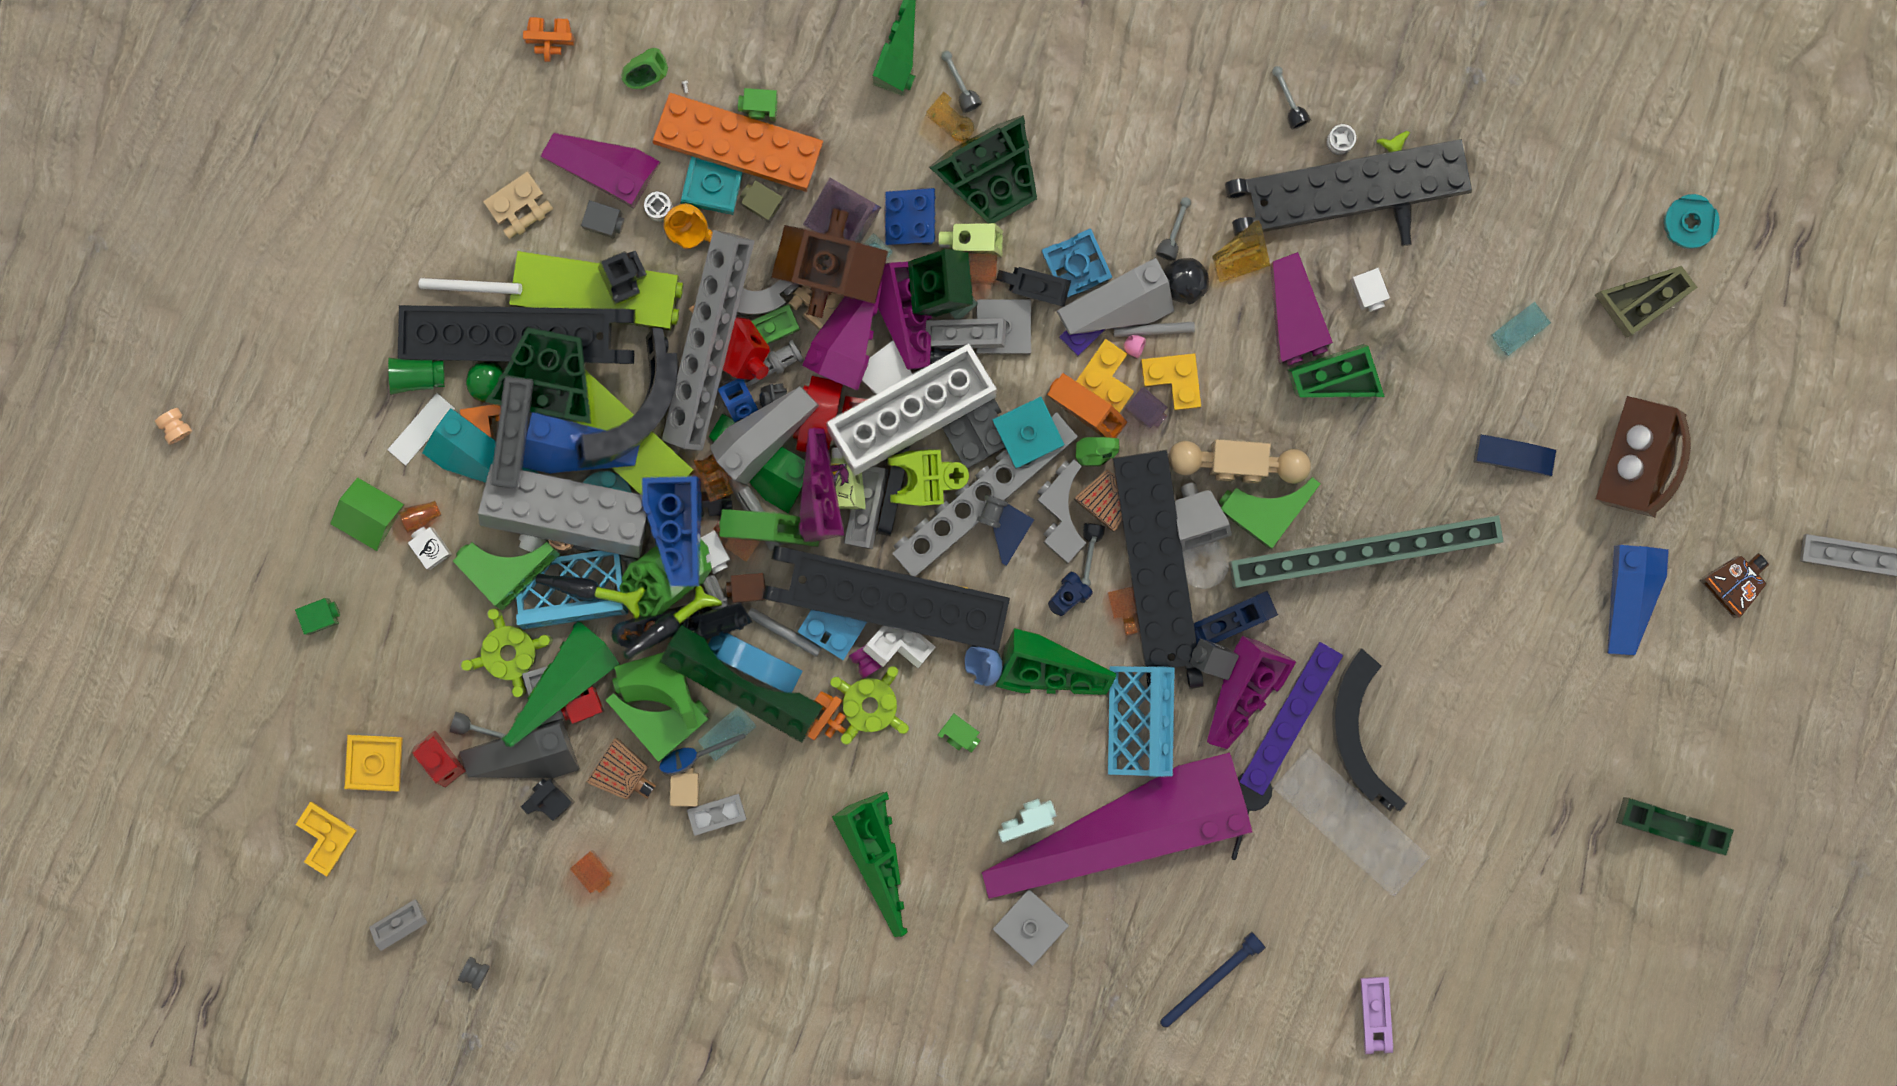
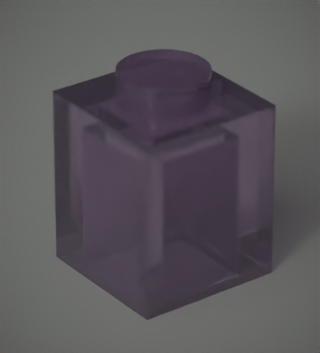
M1142 387L1124 410L1149 430L1153 425L1158 428L1166 419L1167 415L1164 411L1168 407Z

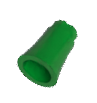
M388 358L390 395L408 391L434 389V387H445L444 361L433 362V360Z

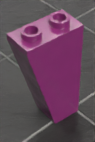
M1296 252L1273 261L1270 265L1278 361L1280 364L1287 362V365L1290 366L1303 361L1302 356L1312 352L1314 357L1327 352V346L1333 342L1299 253Z

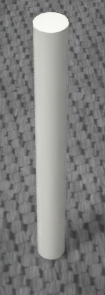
M420 278L419 280L420 289L503 294L522 293V284L428 278Z

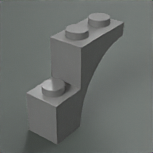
M1075 460L1070 464L1065 461L1055 472L1058 478L1052 484L1047 481L1037 492L1041 496L1037 501L1061 522L1059 525L1053 523L1043 534L1047 539L1043 543L1067 564L1086 544L1073 526L1068 507L1071 484L1082 467Z

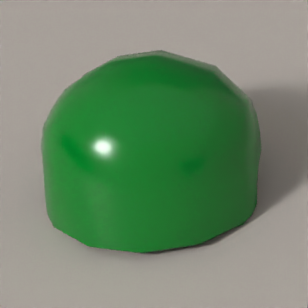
M480 361L469 369L466 377V387L475 400L485 403L497 385L500 375L503 374L501 366L491 361Z

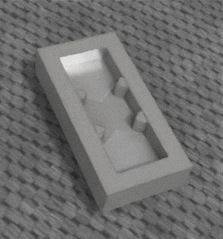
M739 794L687 809L694 836L747 820Z

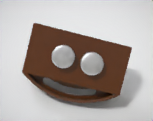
M1627 396L1596 500L1606 506L1655 518L1657 512L1670 501L1678 490L1688 468L1691 440L1686 420L1687 415L1676 407ZM1680 436H1682L1680 463L1671 484L1663 493L1665 485L1672 474L1677 457V445Z

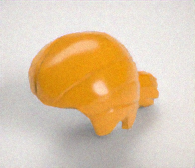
M686 203L679 204L670 209L664 217V231L673 243L679 244L684 249L694 248L703 241L710 243L713 231L708 229L707 220L697 207Z

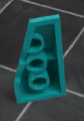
M450 408L434 429L422 454L444 470L486 483L490 466L494 463L496 441ZM522 465V471L540 474L536 470L523 468Z

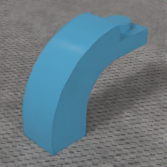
M721 632L718 636L712 637L708 643L710 649L719 660L786 693L793 692L803 672L801 669L729 633L724 634Z

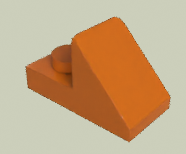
M486 405L460 409L461 416L494 439L491 418H495L496 422H499L501 406Z

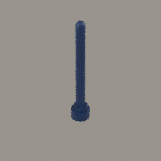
M1250 932L1244 938L1243 947L1161 1019V1026L1167 1028L1249 955L1253 956L1256 953L1259 955L1266 947L1253 932Z

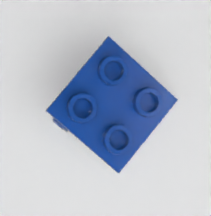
M935 188L885 192V245L915 243L932 245L935 242Z

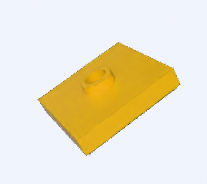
M347 735L344 789L399 792L403 737Z

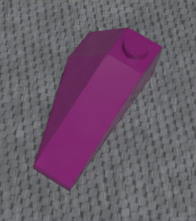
M557 133L552 134L540 155L545 160L633 209L636 207L660 164V161L636 148Z
M908 261L885 264L881 280L882 287L878 309L907 370L926 368L930 365L931 335L926 331V320L932 319V316L912 313Z
M882 281L875 304L844 296L812 340L802 366L819 375L858 390L869 363L870 356L866 355L868 340L873 339L874 331H871L870 328L872 317L877 314Z
M812 428L808 431L800 506L801 522L799 523V531L805 542H817L845 535L825 431L818 428Z
M1245 636L1241 637L1233 651L1239 657L1229 680H1223L1207 739L1209 744L1228 749L1246 729L1251 715L1257 709L1261 711L1267 705L1264 700L1273 690L1278 692L1296 664L1294 659L1258 640Z

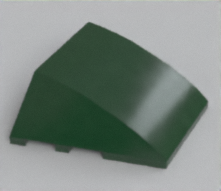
M1024 115L992 126L949 150L929 167L988 224H994L1037 200Z
M527 328L513 352L509 364L503 374L500 375L497 385L485 403L501 406L505 377L529 379L534 381L530 413L591 424L582 339Z

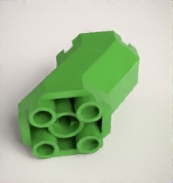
M700 539L699 585L704 583L712 570L711 562L707 563L706 555H709V548L702 539ZM657 545L639 560L629 564L622 576L623 583L620 584V592L623 593L633 592L644 587V594L638 602L641 617L657 616L665 612L695 587H672L670 585Z

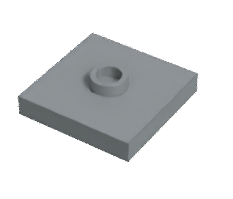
M977 300V319L1004 318L1006 321L1005 347L977 348V354H1031V300Z
M1028 889L993 927V930L1033 966L1069 925Z

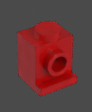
M595 687L588 688L589 694L585 695L582 692L561 708L566 721L570 719L571 723L575 724L605 712Z

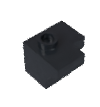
M636 250L626 253V251L601 261L598 266V270L614 305L640 294L636 281L646 277L647 274Z
M543 778L532 788L534 793L520 807L527 815L534 811H540L545 813L552 821H555L575 801L553 778L547 781Z

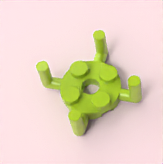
M490 609L488 617L493 620L495 630L490 632L483 640L481 656L462 661L461 668L465 671H472L485 666L486 670L494 677L502 680H512L514 687L512 694L515 697H523L526 694L522 674L528 672L533 666L536 650L550 646L553 639L549 635H542L540 638L532 639L522 629L506 626L502 612L499 609ZM507 645L513 646L516 650V656L511 661H506L501 656L503 647Z
M889 667L881 680L866 678L855 682L852 686L839 677L831 679V685L845 694L843 711L850 726L841 737L843 744H850L859 730L876 732L890 725L901 734L908 732L909 726L895 716L897 700L890 685L898 675L896 667ZM872 697L877 700L878 708L874 713H867L863 710L862 703L864 699Z

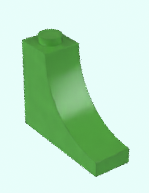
M1311 477L1294 493L1279 498H1259L1235 488L1232 492L1227 490L1218 503L1222 505L1221 509L1227 518L1267 548L1272 549L1321 483Z
M722 509L719 522L720 537L819 547V541H804L799 531V523L801 522L799 516L772 512Z
M472 542L459 549L456 554L457 557L453 562L494 606L503 611L536 579L537 574L542 573L560 553L546 542L535 551L522 556L499 557L483 551Z
M664 652L615 666L617 677L612 679L616 694L622 693L625 703L641 700L659 702L674 709L684 720L687 730L698 727L687 679L684 675L660 662Z
M613 693L606 699V702L658 762L662 761L709 720L706 715L709 710L699 699L696 702L691 699L698 727L688 730L684 720L674 709L660 712L642 710L625 703L616 693Z

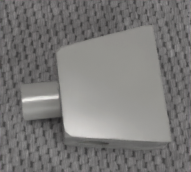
M1195 483L1183 485L1180 489L1183 498L1175 501L1182 551L1232 536L1229 521L1212 492L1206 490L1199 493Z

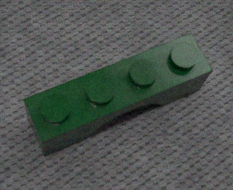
M1623 797L1616 823L1725 856H1727L1734 829Z

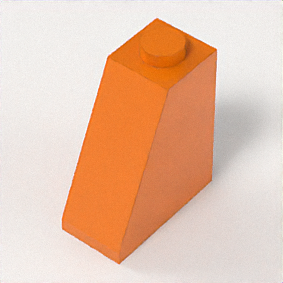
M1062 373L1051 384L1047 395L1057 405L1100 436L1116 438L1127 424L1124 417L1110 403L1066 374Z

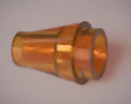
M435 501L404 508L405 511L399 513L407 533L410 531L415 532L436 517L441 516Z

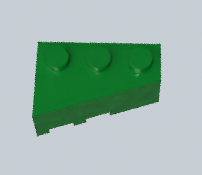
M1365 344L1287 369L1294 394L1298 397H1385L1369 346Z

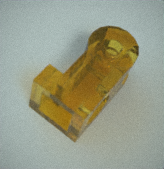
M943 92L926 111V116L958 142H965L973 135V121L967 116H960L949 106L952 98Z

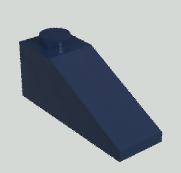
M1268 591L1195 622L1194 629L1197 645L1200 638L1217 643L1278 616Z

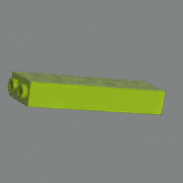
M517 251L513 283L522 284V293L511 294L509 305L512 307L635 309V323L621 324L663 328V330L672 331V325L678 324L679 309H675L676 299H681L683 293V283L679 282L680 278L678 275L645 270L646 277L636 281L640 294L614 305L598 270L600 263Z
M585 370L591 424L576 421L570 422L607 431L623 424L634 416L629 409ZM653 432L640 444L635 466L612 468L640 495H642V478L692 476L695 472Z

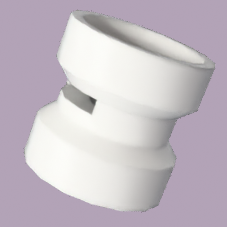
M1346 124L1335 126L1327 137L1329 150L1337 155L1349 152L1356 142L1355 131Z
M663 192L649 194L644 202V208L648 216L658 222L664 221L668 211L673 208L672 202Z

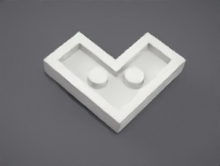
M882 626L863 650L883 667L898 651L914 666L919 668L936 647L919 633Z

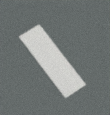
M436 393L388 448V451L404 465H407L430 438L434 429L450 408L454 410L455 408Z

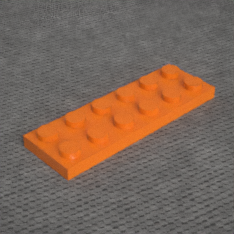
M669 93L653 138V144L807 192L823 146V140Z

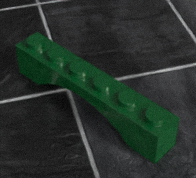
M682 625L668 644L660 661L669 668L801 743L823 708L822 705L801 693L773 691L741 678L717 658L705 638Z

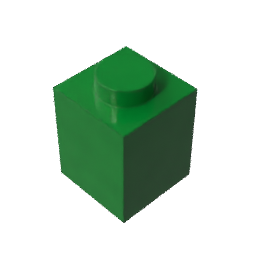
M323 598L295 609L304 635H311L339 624L337 617H340L338 606L335 601L331 602L330 598Z

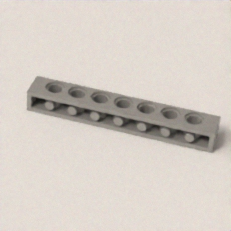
M713 230L681 359L675 391L664 428L662 440L683 449L703 451L754 240L733 233Z
M1057 412L1051 417L1065 446L1032 461L1027 466H1021L1017 469L1005 449L996 457L998 460L996 465L991 469L988 465L975 475L978 479L971 486L966 484L963 488L955 492L957 498L949 504L946 500L944 504H941L934 510L937 515L932 520L928 521L925 518L914 527L916 533L908 539L904 536L893 546L896 550L892 554L911 576L916 577L979 523L977 517L981 516L986 501L977 499L975 495L977 488L986 486L990 489L991 496L1005 501L1077 439L1078 436ZM998 470H1009L1012 475L1011 480L1008 483H1000L996 479ZM959 504H966L970 507L971 513L965 519H961L955 514V508ZM940 521H945L950 526V532L946 536H939L935 533L934 527ZM918 539H925L930 544V548L925 554H919L914 549V543Z

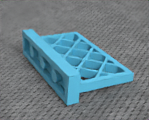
M601 550L557 557L542 572V574H545L551 565L559 564L565 569L560 576H566L570 573L574 577H579L571 569L577 561L585 560L591 566L582 578H588L594 569H597L606 576L599 585L601 588H604L608 581L611 580L617 585V590L620 592V584L623 583L621 555ZM614 556L615 565L608 574L597 566L604 557ZM594 558H596V560H595L594 562H591V561L589 560V559H594ZM570 562L567 567L564 564H562ZM615 572H616V580H615L614 578H612V576L615 574ZM536 579L526 587L524 592L522 591L516 597L518 614H516L517 625L523 630L629 614L628 608L624 604L605 599L580 602L577 598L568 595L560 605H553L548 601V598L555 589L550 588L542 597L533 590L537 584ZM530 592L541 599L535 608L525 610L524 599ZM571 599H573L574 601H576V602H574V603H569V601H570ZM545 603L549 605L547 607H542Z
M1110 666V671L1116 673V678L1109 689L1108 774L1173 776L1174 667ZM1119 672H1125L1131 680L1124 688L1118 683ZM1145 672H1151V684L1145 689L1139 679ZM1134 685L1142 693L1135 703L1127 694ZM1122 699L1130 706L1123 716L1118 711V703ZM1145 699L1150 703V712L1147 716L1138 708ZM1134 712L1141 720L1135 729L1127 722V719ZM1122 725L1130 734L1123 743L1118 739V730ZM1145 726L1150 731V739L1146 744L1138 736ZM1133 739L1141 747L1134 757L1126 748ZM1123 753L1129 760V763L1123 769H1117V757ZM1144 754L1149 757V770H1144L1137 762Z

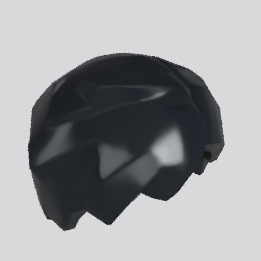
M1181 258L1169 264L1163 270L1169 281L1172 300L1190 305L1207 293L1209 275L1205 267L1194 258Z

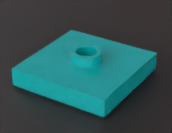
M691 156L681 204H691L697 208L734 215L743 172Z
M1041 396L992 420L1016 469L1065 446Z

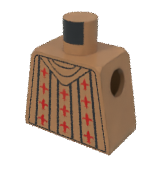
M1106 470L1079 493L1074 500L1114 532L1122 518L1115 475Z
M614 738L587 780V783L626 800L630 798L634 791L648 799L656 787L655 784L643 777L649 766L618 738Z

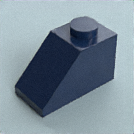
M1010 504L1003 509L999 520L1000 528L992 527L1001 564L1004 566L1008 565L1034 521L1033 518Z

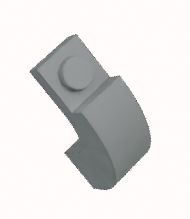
M779 280L771 287L762 291H749L743 288L737 314L749 317L766 315L785 306L786 302L781 296L786 294L788 297L800 286L795 283Z

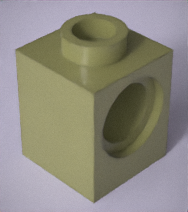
M756 180L753 185L748 184L740 196L743 199L741 204L744 208L768 223L772 221L784 202L782 196Z

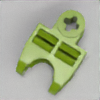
M913 450L888 457V465L901 467L908 475V482L905 488L897 491L898 494L890 495V502L917 506L944 504L943 490L961 489L967 484L969 479V472L964 464L948 461L941 462V450Z

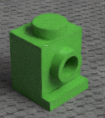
M744 88V95H739L738 111L749 114V118L765 119V115H768L770 121H776L777 90Z
M954 713L938 733V736L941 738L945 734L949 736L947 742L959 751L964 747L972 753L981 741L977 737L980 732Z

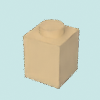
M694 768L671 775L670 806H699L700 773H694Z

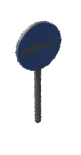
M740 734L699 752L690 747L675 750L661 761L659 768L665 775L682 773L693 766L698 757L740 741L746 735Z

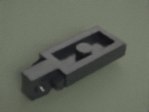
M1014 267L1013 273L998 270L996 278L997 281L1010 284L1009 291H1012L1014 294L1063 307L1065 306L1071 280L1022 267Z

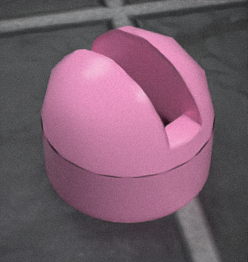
M1138 335L1129 336L1124 343L1126 353L1139 358L1143 352L1146 338Z

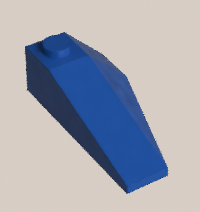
M697 476L642 478L643 508L659 548L670 585L672 587L699 586L702 507L701 479Z
M1630 545L1614 546L1607 654L1636 655L1667 578L1668 549Z

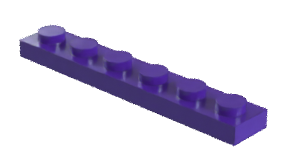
M1322 642L1317 644L1240 778L1239 783L1262 796L1264 795L1343 657L1341 653Z

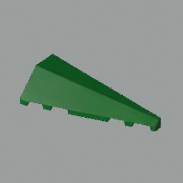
M580 621L573 625L572 628L574 629L567 640L562 642L557 656L547 666L528 696V702L521 713H518L515 717V722L508 734L504 735L501 739L506 747H512L614 669L615 666L619 665V662L606 643Z
M882 792L848 805L833 815L832 818L893 936L902 937L908 931L907 928L903 927L901 916L904 902L899 901L897 887L901 885L896 845L891 842L889 825L892 824V817L887 816L886 800H889V795L887 792Z

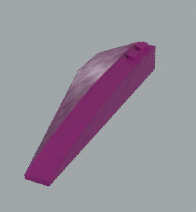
M1229 752L1176 766L1173 768V776H1158L983 871L982 875L988 898L1019 892L1253 832L1231 754Z

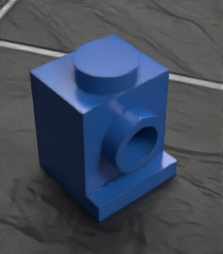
M738 378L718 388L734 423L758 410L743 379ZM741 389L743 390V394L731 400L728 399L727 396Z

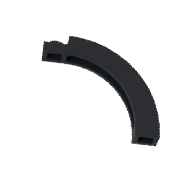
M652 328L646 336L650 371L649 385L639 411L629 420L615 428L598 433L582 434L575 442L579 468L603 465L628 454L650 435L664 417L675 391L678 363L677 353H667L669 343L668 338L664 337L663 328Z
M1359 648L1344 669L1335 693L1332 711L1334 742L1343 768L1356 788L1371 802L1379 795L1381 797L1379 802L1390 812L1393 808L1396 811H1401L1407 803L1376 775L1366 759L1360 741L1359 713L1362 699L1369 683L1382 665L1362 648Z

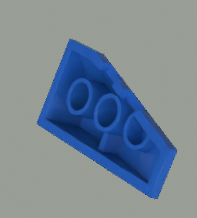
M532 413L526 436L523 468L552 474L635 466L640 445L612 462L595 467L579 468L575 442L582 434L598 433L606 430Z

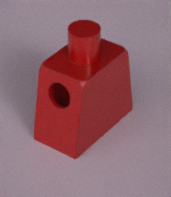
M735 318L723 370L735 378L747 380L756 378L760 380L766 377L769 372V368L764 364V361L770 352V347L750 319Z
M433 731L413 747L412 754L432 780L442 787L446 788L466 772L463 765L436 731Z

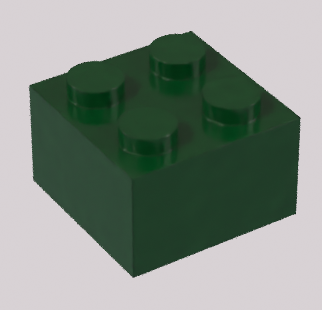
M942 249L908 261L913 314L938 317L973 305L969 252Z

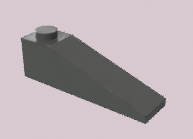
M563 718L538 726L512 747H506L501 740L502 738L460 751L467 776L474 778H556L580 770Z

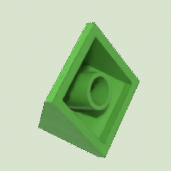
M357 477L339 499L330 524L378 551L404 504Z

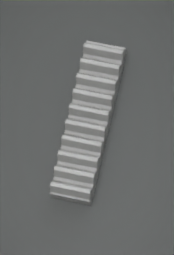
M1808 534L1803 536L1801 562L1897 577L1896 548Z

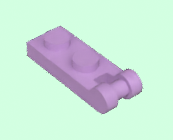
M1389 977L1360 978L1365 1054H1374V1051L1393 1053ZM1383 1032V1040L1373 1039V1033Z

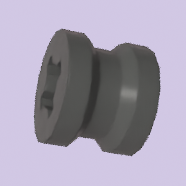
M470 956L458 981L462 983L468 982L472 985L473 989L478 990L490 966L487 964L481 965L476 962L475 958Z

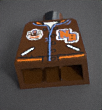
M1759 553L1749 562L1742 556H1736L1702 577L1700 581L1733 618H1740L1766 586V582L1759 574L1769 566V563Z

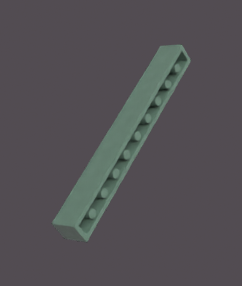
M1498 515L1233 560L1229 562L1234 589L1502 543L1504 540Z

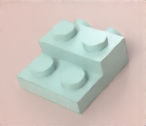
M1039 799L1024 803L1025 809L1020 810L1023 821L1018 822L1017 818L1001 823L1003 828L998 830L1001 841L1005 842L1054 824L1052 818L1056 817V813L1051 800L1040 803Z

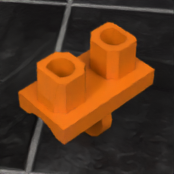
M529 17L527 31H523V40L528 44H544V46H535L534 53L544 54L545 62H551L552 54H562V47L552 45L574 46V36L571 33L569 19H554V32H544V18Z
M821 691L814 701L823 706L822 710H824V713L819 720L816 719L809 731L808 737L812 740H816L827 723L830 726L824 734L829 738L834 735L836 730L842 734L846 731L841 726V723L846 718L844 714L839 712L834 720L831 719L843 700Z

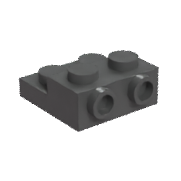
M995 399L942 427L958 458L967 469L1005 448L992 421L998 417L997 414L1001 413V409Z

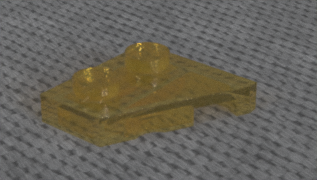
M1259 220L1250 224L1212 256L1216 276L1220 283L1271 266Z

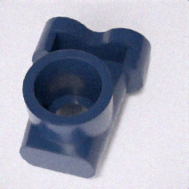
M1070 571L1061 580L1062 586L1050 598L1048 605L1054 614L1063 616L1079 602L1085 603L1093 595V591L1088 585L1081 582L1075 572Z

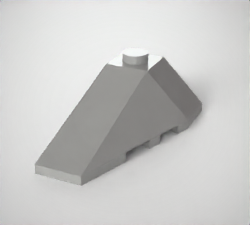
M1156 258L1057 310L1069 335L1095 332L1109 328H1123L1138 324H1151L1174 312L1169 281Z
M799 386L729 426L710 446L718 464L735 481L747 484L819 405Z

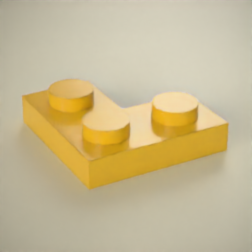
M1105 339L1076 382L1110 403L1120 413L1134 393V390L1113 377V374L1125 359L1127 353Z
M1195 353L1141 360L1144 387L1171 384L1174 410L1201 408Z
M312 801L296 823L298 827L318 839L304 863L326 877L329 876L357 830Z

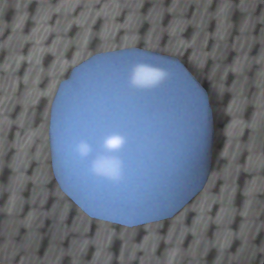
M970 646L967 649L964 658L966 672L976 676L977 679L974 680V683L992 686L1002 674V659L998 651L979 646Z

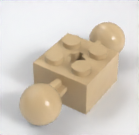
M1216 439L1212 443L1211 452L1201 451L1193 442L1181 441L1171 448L1168 455L1170 467L1180 475L1194 474L1200 467L1210 468V475L1216 476V481L1232 482L1234 477L1243 478V483L1259 484L1261 479L1268 477V473H1278L1285 482L1296 484L1304 481L1311 470L1310 459L1303 451L1290 449L1283 452L1279 457H1271L1269 443Z

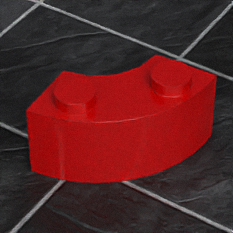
M812 376L809 386L804 385L803 389L819 406L793 433V438L798 439L796 450L806 452L808 431L812 428H818L825 431L829 452L832 437L828 432L827 422L837 417L843 384L831 379Z

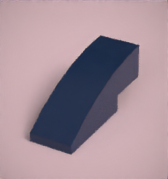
M1480 434L1477 437L1473 462L1498 466V468L1552 476L1556 449Z

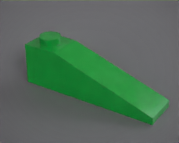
M903 0L898 13V21L895 20L888 39L890 42L889 44L885 43L872 75L873 85L904 96L905 90L911 91L916 78L915 75H912L916 0Z
M721 414L709 438L715 442L729 426L735 424L733 419ZM781 447L749 483L765 501L789 514L802 491L805 460Z
M1014 628L1004 647L1002 674L996 681V687L1018 693H1030V689L1047 690V694H1056V690H1071L1073 694L1106 695L1116 678V673L1039 634Z

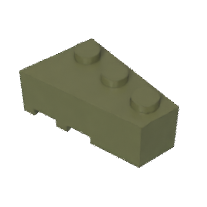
M1679 266L1596 293L1595 296L1627 338L1698 287L1685 269Z

